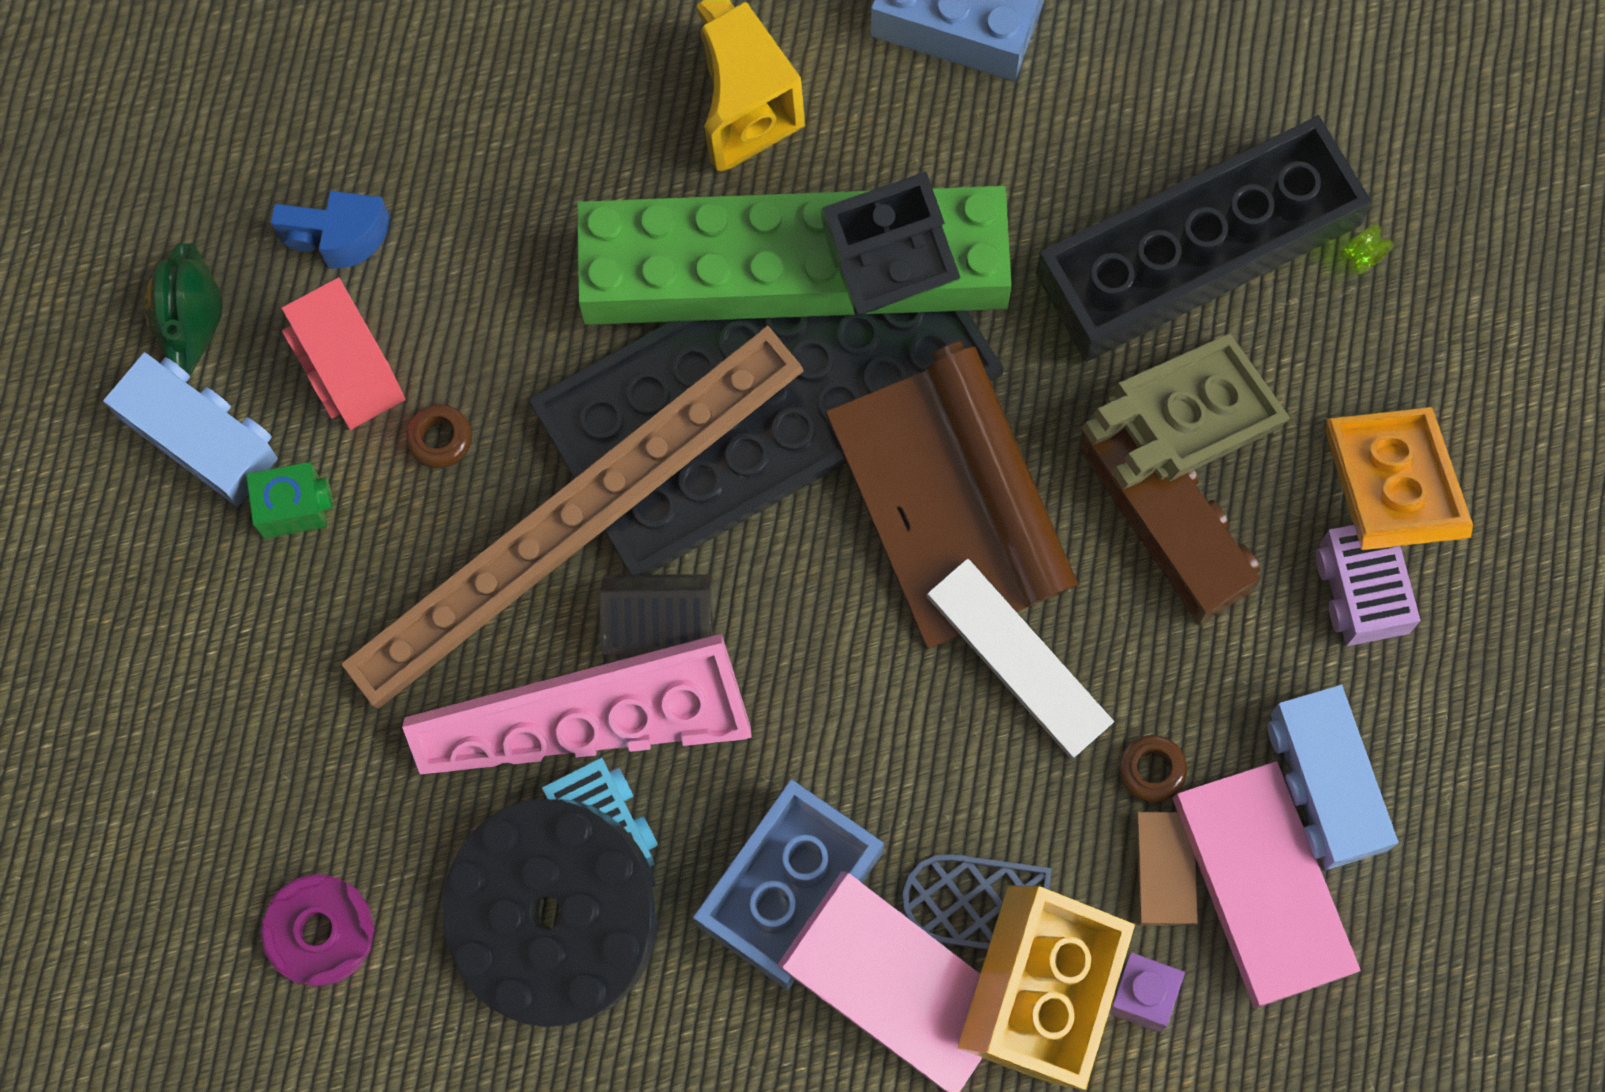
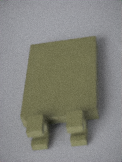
M1231 333L1119 382L1109 393L1111 397L1106 400L1108 404L1094 412L1093 415L1096 419L1085 422L1081 429L1092 445L1113 437L1124 428L1127 430L1138 446V449L1126 455L1124 458L1126 463L1116 466L1111 471L1124 490L1142 482L1154 472L1160 480L1167 478L1170 482L1280 429L1290 417Z

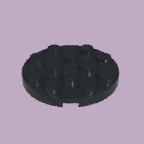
M538 799L506 807L487 818L469 835L451 865L444 890L443 924L448 949L461 977L479 999L493 1010L514 1021L540 1027H557L570 1025L600 1015L615 1006L633 989L651 959L659 921H655V903L652 887H655L656 884L646 857L633 837L618 822L599 809L566 799ZM547 896L555 899L561 910L560 920L553 928L541 925L542 920L539 915L541 904L539 900Z

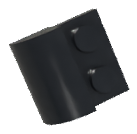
M926 171L823 207L821 210L822 224L835 268L838 267L856 317L953 283L961 278L942 227L945 222Z

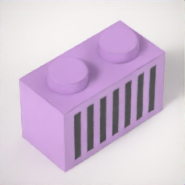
M1354 525L1328 530L1320 543V548L1316 549V564L1321 579L1323 581L1329 580L1334 597V600L1329 601L1330 618L1336 632H1343L1346 646L1410 634L1420 622V617L1401 546L1362 550Z

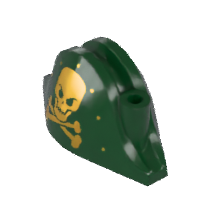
M182 243L174 247L166 260H160L152 273L145 291L144 315L148 327L164 356L176 363L187 374H192L219 325L223 302L220 289L197 246L194 243Z

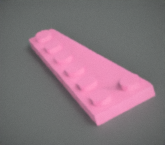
M722 633L404 717L402 727L419 774L494 767L501 763L522 764L540 762L544 756L575 753L577 758L595 756L597 750L628 747L629 752L650 750L651 744L682 741L683 746L743 740L752 737L750 722Z

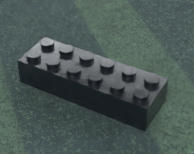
M1318 115L1040 251L1036 276L1085 362H1088L1360 227L1372 201Z

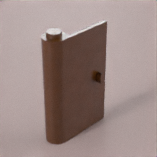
M962 342L950 344L934 352L932 356L935 362L929 365L924 372L826 411V416L927 650L961 636L930 602L926 595L967 559L975 565L1016 612L1079 585L975 347L965 349ZM897 508H899V509L902 510V512H903V514H904V516H905V519H906V521H907V523H908L909 531H908L907 524H906V522H905V520H904V517H903L901 511L898 510Z

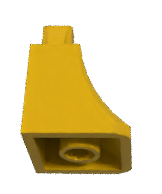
M703 0L697 5V13L705 24L700 32L704 42L708 71L714 82L712 103L704 128L710 161L715 169L721 172L737 166L805 126L801 77L747 2L734 7L730 0Z

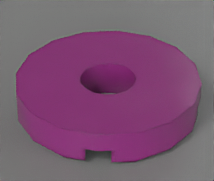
M322 874L296 878L278 890L270 901L265 918L263 917L260 933L264 953L275 970L297 984L314 987L339 983L357 971L371 951L375 931L371 908L361 893L340 878ZM313 916H327L332 924V933L329 939L323 944L316 946L307 944L303 936L306 922Z

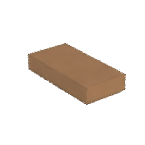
M1138 812L1136 815L1139 926H1195L1198 923L1195 855L1178 812Z

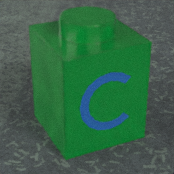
M311 462L246 474L253 525L264 539L327 528L325 510L333 509L332 492L328 478H320Z

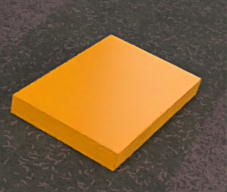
M1432 407L1327 419L1325 433L1362 550L1471 538L1473 523Z

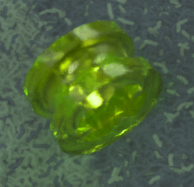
M1378 224L1370 226L1357 235L1341 252L1345 260L1352 259L1355 262L1353 270L1358 275L1375 266L1395 246L1390 239L1384 240L1381 238L1382 229Z

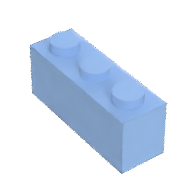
M144 352L103 402L119 420L238 508L249 495L246 474L269 470L278 459L268 444L272 438L271 435L248 417L240 423L230 416L227 412L231 406L211 389L206 387L199 393L186 382L191 377L172 360L165 357L159 363Z
M1335 686L1279 703L1270 714L1272 721L1267 723L1268 734L1277 754L1284 752L1291 772L1285 776L1286 785L1294 805L1303 806L1309 826L1304 827V831L1314 859L1321 858L1324 869L1328 870L1388 852L1399 843L1343 686Z

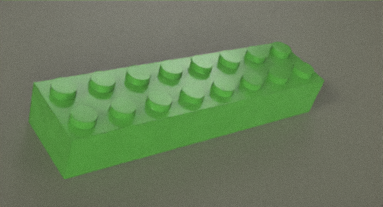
M1006 186L933 188L945 222L942 227L961 278L953 283L865 314L1008 309L1011 292V269ZM868 191L578 202L579 305L584 324L855 315L838 267L835 268L822 224L821 210L823 207Z

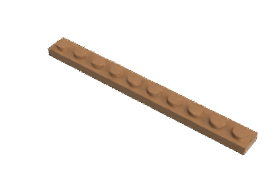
M769 326L765 327L341 665L372 706L377 709L381 708L803 372L802 366Z

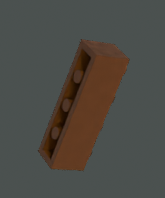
M1125 428L1113 437L1095 445H1092L1085 434L1080 452L1198 625L1203 624L1254 591L1260 581V577L1257 574L1260 571L1259 564L1246 545L1241 544L1238 546L1227 531L1229 522L1221 507L1214 500L1207 502L1196 486L1199 480L1195 470L1170 482L1167 478L1160 480L1154 472L1142 482L1123 490L1111 471L1116 466L1126 463L1124 460L1126 455L1138 449V446Z

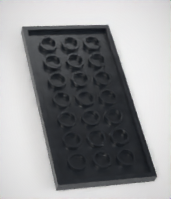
M968 311L863 314L857 317L855 315L671 321L530 398L529 402L573 479H575L767 326L771 328L802 366L803 372L604 530L635 583L846 464L847 462L826 416V411L924 372L929 365L935 362L932 356L934 352L956 342H962L965 349L970 347L976 348L990 382L1002 376L1003 366Z

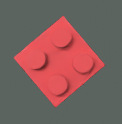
M339 277L282 307L291 324L282 329V332L331 419L342 415L347 426L352 430L406 400L387 360Z

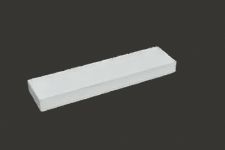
M969 559L965 560L926 595L930 602L1071 760L1114 723L1112 718Z

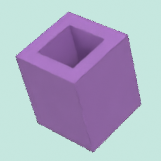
M1131 952L1124 960L1108 1014L1161 1032L1168 1025L1185 972Z

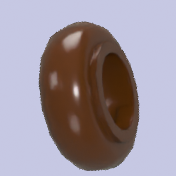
M431 405L421 409L411 419L407 428L406 443L411 455L419 463L431 468H447L457 464L467 454L472 443V429L468 419L458 409L448 405ZM438 424L450 426L454 430V437L447 446L433 449L424 443V437L431 427Z
M1158 735L1141 736L1129 743L1121 754L1119 772L1121 781L1129 793L1139 800L1153 803L1166 801L1179 792L1185 783L1187 764L1186 758L1179 746L1170 739ZM1145 754L1159 755L1168 764V777L1162 783L1153 784L1146 782L1139 775L1137 762Z

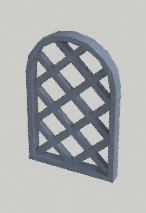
M963 854L935 855L920 862L908 876L903 890L904 912L909 920L941 944L988 950L990 943L965 939L980 928L991 942L993 933L986 923L1000 913L1003 901L990 885L1004 874H1007L1016 886H1036L1044 879L1043 888L1049 890L1052 868L968 857ZM952 861L962 863L947 874L938 862ZM932 865L942 879L925 891L915 877L922 869ZM975 865L1001 869L988 879H985ZM968 868L980 885L964 896L952 879ZM1013 870L1037 873L1039 875L1024 885ZM911 885H913L920 895L909 903V890ZM944 885H947L958 901L942 913L930 896ZM985 890L997 906L980 918L969 901ZM923 901L926 902L936 915V918L924 927L916 922L911 912L912 909ZM963 906L975 923L959 935L947 918ZM942 923L952 938L941 937L929 931Z

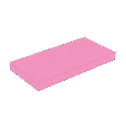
M1277 761L1178 793L1172 798L1254 1009L1361 971L1317 860L1313 857L1303 825Z
M842 871L777 966L945 1092H960L982 1059L957 1049L980 973L851 874Z

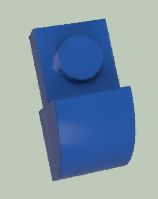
M330 191L327 210L275 204L271 224L281 243H284L287 247L302 252H312L316 247H319L327 267L339 269L361 263L379 248L386 236L390 215L382 197Z

